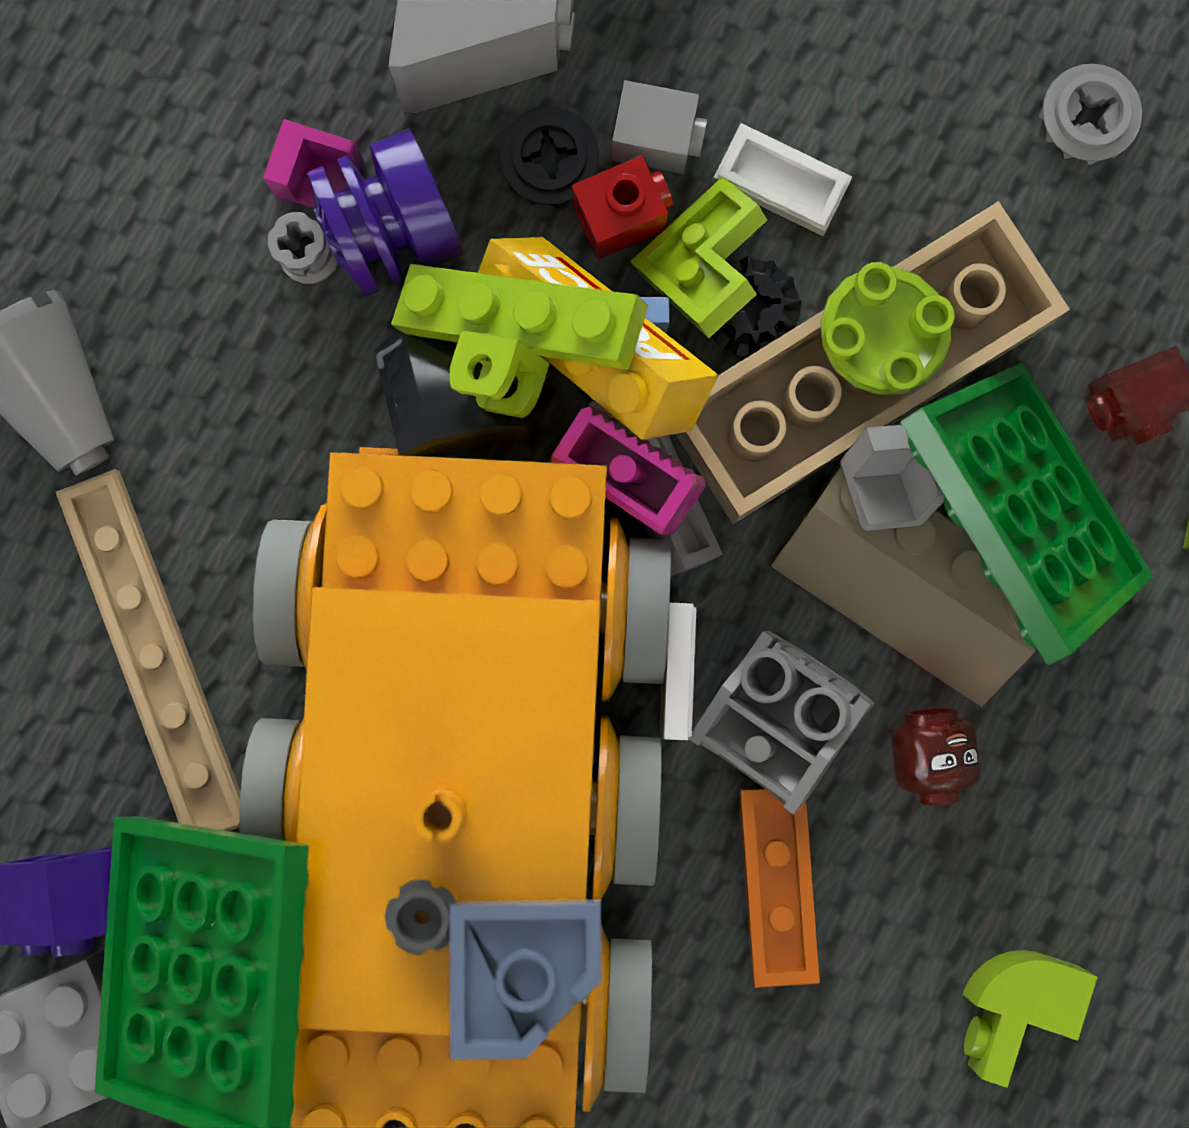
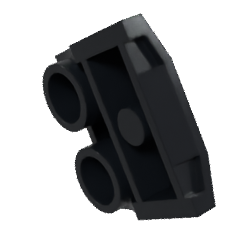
M396 329L375 350L399 456L434 457L515 438L517 442L530 440L529 428L526 417L520 418L488 412L477 404L476 396L460 394L451 387L449 373L457 342L408 335ZM480 362L474 368L475 380L479 379L483 364ZM514 380L502 398H509L516 392L517 388Z

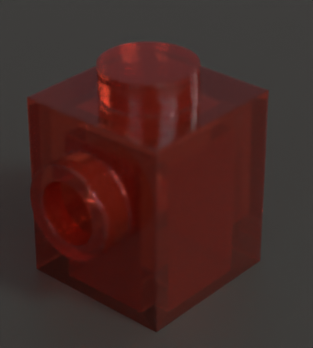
M1177 345L1107 373L1088 385L1092 394L1087 399L1089 414L1100 431H1108L1112 442L1132 434L1137 446L1174 430L1169 419L1189 411V372Z

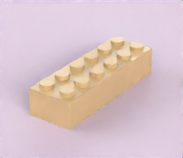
M999 201L894 266L918 275L936 290L938 295L950 301L954 309L955 318L950 327L951 342L945 362L927 383L905 394L877 395L854 387L834 370L823 349L820 321L824 310L718 376L693 430L678 433L676 436L700 474L704 477L707 485L732 524H735L845 455L867 427L891 426L1041 332L1070 310Z

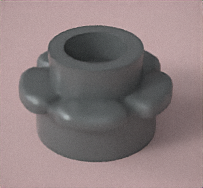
M424 879L413 880L404 884L399 890L400 895L397 898H392L385 910V924L387 929L392 932L396 944L404 951L417 955L423 954L429 949L440 950L450 943V904L456 902L454 896L445 887L435 888L430 881ZM417 911H427L429 921L424 924L417 922L415 918Z

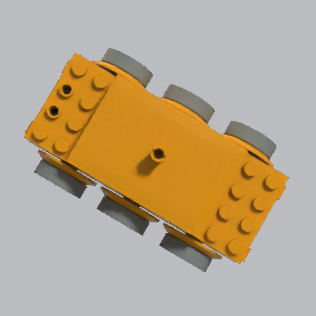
M359 447V454L330 452L327 503L321 505L314 520H272L267 523L264 529L256 560L253 587L255 645L258 657L264 665L305 666L307 670L305 712L302 721L261 718L254 725L248 741L243 765L239 829L241 834L309 845V882L305 900L304 958L301 965L298 1011L299 1035L296 1043L293 1090L294 1112L291 1128H575L579 1040H585L582 1112H589L603 1085L604 1091L646 1092L651 1024V940L611 938L609 943L601 925V981L580 1003L577 1002L551 1029L548 1037L526 1059L450 1060V943L440 950L429 949L423 954H411L396 944L392 932L387 929L385 924V910L388 902L400 895L399 890L404 884L418 879L430 881L435 888L445 887L452 893L456 901L586 900L589 835H595L592 900L601 901L612 879L613 884L654 886L661 800L660 738L620 736L619 740L609 716L601 715L598 781H592L599 634L604 635L602 701L608 702L621 678H623V682L663 684L669 623L670 540L665 538L629 537L628 542L618 517L611 516L607 582H601L607 466L399 456L398 449ZM419 910L416 912L415 918L417 922L424 924L429 921V914L425 910Z

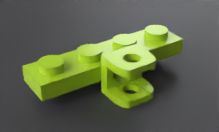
M410 264L391 325L404 334L457 342L449 373L451 387L460 394L476 396L477 404L488 412L523 418L536 405L550 364L541 356L629 370L648 305L635 294ZM480 362L483 364L479 379L475 380L474 368ZM514 377H517L518 388L516 392L509 398H502L509 390Z

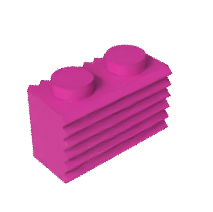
M593 407L580 410L550 460L553 463L607 466L605 497L661 535H673L706 487L703 476L694 474L693 469L683 467V463L673 460L672 455L661 452V448L651 445L648 440H641L632 431H629L626 426L619 424L618 420L609 417L606 412Z

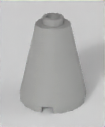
M51 290L46 292L50 303L48 305L38 308L33 298L29 297L0 311V415L57 472L70 467L74 474L78 476L110 457L104 447L113 442L114 437L67 303L59 291Z

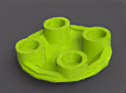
M872 262L865 265L858 273L845 278L829 296L820 321L822 346L834 370L854 387L877 395L905 394L927 383L944 364L951 342L950 327L955 318L954 309L950 301L938 295L937 291L918 275L896 267H890L882 262Z

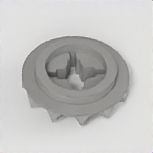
M1083 64L1066 70L1054 80L1045 93L1046 96L1039 118L1044 120L1047 130L1046 142H1054L1063 151L1064 159L1075 157L1087 160L1088 164L1091 165L1100 160L1114 159L1133 142L1141 126L1142 105L1135 87L1122 73L1105 65ZM1083 101L1088 108H1094L1098 105L1102 107L1107 103L1110 104L1103 116L1097 121L1100 129L1096 130L1090 122L1075 126L1072 124L1077 114L1082 110L1080 102Z

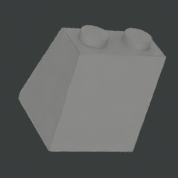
M398 0L388 66L403 111L418 113L557 71L560 50H572L575 28L574 0Z

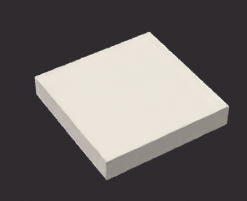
M669 603L666 665L660 692L659 736L663 739L688 740V737L692 736L696 607H693V604Z

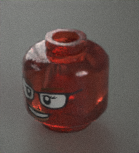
M954 708L921 709L905 713L906 722L896 726L891 735L897 785L905 791L919 793L920 803L923 805H946L960 801L959 791L976 784L980 777L976 732L973 724L968 720L957 718V710Z

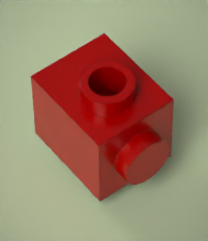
M642 155L571 185L572 205L597 260L662 233L666 229L667 209L673 207L671 193L660 171L650 174Z

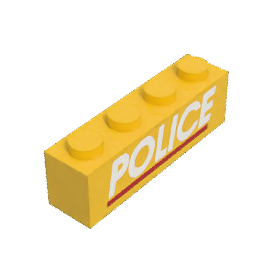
M544 237L490 239L478 273L611 291ZM647 318L644 319L629 370L543 357L641 440L692 431L719 376Z

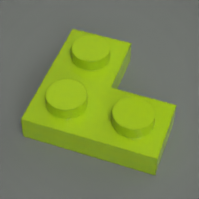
M722 176L630 262L663 297H669V302L705 336L710 338L757 295L748 280L728 264L725 259L767 221V218L756 202Z

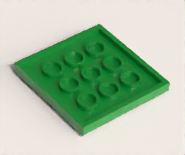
M1023 362L922 407L900 421L908 434V445L912 455L921 466L930 470L944 494V505L949 516L955 524L965 529L980 553V564L985 576L995 587L1003 591L1017 614L1016 622L1022 637L1031 647L1038 649L1047 665L1072 654L1154 578Z
M114 817L95 1093L188 1128H291L294 1112L293 1090L296 1043L299 1035L298 1011L301 965L304 958L305 900L309 882V845L144 817Z

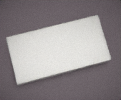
M741 123L712 183L715 184L723 176L758 205L823 236L852 176Z

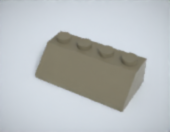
M841 462L838 463L770 565L772 569L980 707L1005 684L1036 650L1022 637L1016 622L1017 614L1003 591L995 587L985 576L980 564V553L965 529L959 527L938 511H935L920 526L864 530L861 527Z

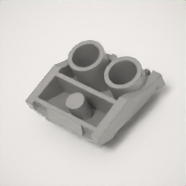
M763 631L745 658L721 686L692 731V736L688 737V739L697 746L702 745L765 788L784 804L783 807L794 815L809 798L844 743L875 703L854 684L816 658L774 633Z

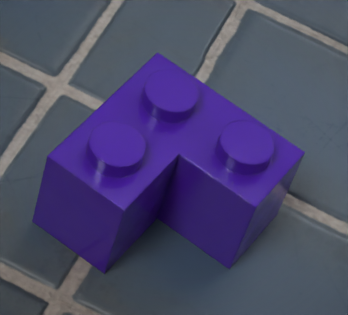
M112 846L78 853L48 854L0 863V945H20L22 955H33L51 951L53 957L72 955L94 949L93 937L106 935Z

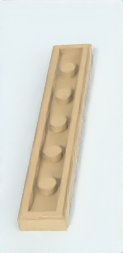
M113 469L57 491L56 495L179 823L222 831H231L239 828L240 789L120 471Z

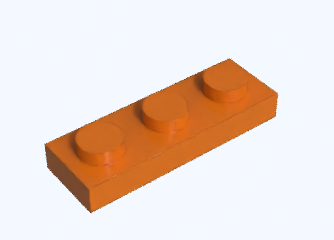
M765 788L738 789L752 983L755 988L820 983L807 804L805 802L800 810L793 815L783 807L784 804Z

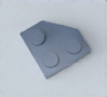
M600 900L456 901L450 904V1060L526 1059L548 1037L551 1029L577 1002L580 1003L601 981Z

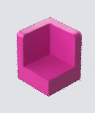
M283 119L263 179L274 196L315 209L312 183L308 172L323 165L337 192L349 187L337 159L347 155L359 172H361L364 159L357 144L351 140Z

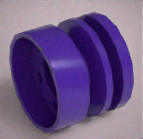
M409 128L370 144L376 175L365 180L347 155L338 158L339 165L349 187L340 191H335L323 165L308 172L313 189L314 211L339 266L344 268L358 284L364 297L379 291L369 263L382 258L393 284L403 281L397 251L405 247L410 248L421 265L435 267L464 254L442 197Z

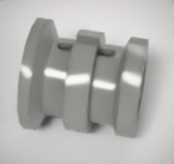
M292 212L279 217L275 226L268 234V248L272 257L281 264L283 271L291 279L303 284H316L327 279L336 270L338 262L320 224L310 219L306 214ZM307 236L313 243L305 246L306 257L299 259L291 251L300 249V238Z

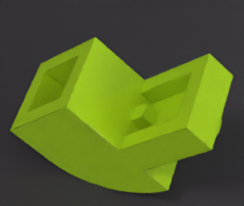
M1010 951L986 961L974 972L962 994L975 1006L985 1009L982 1018L975 1016L971 1020L966 1032L964 1053L970 1056L968 1066L982 1080L1008 1088L1027 1024L1078 1041L1097 976L1078 965L1035 951Z

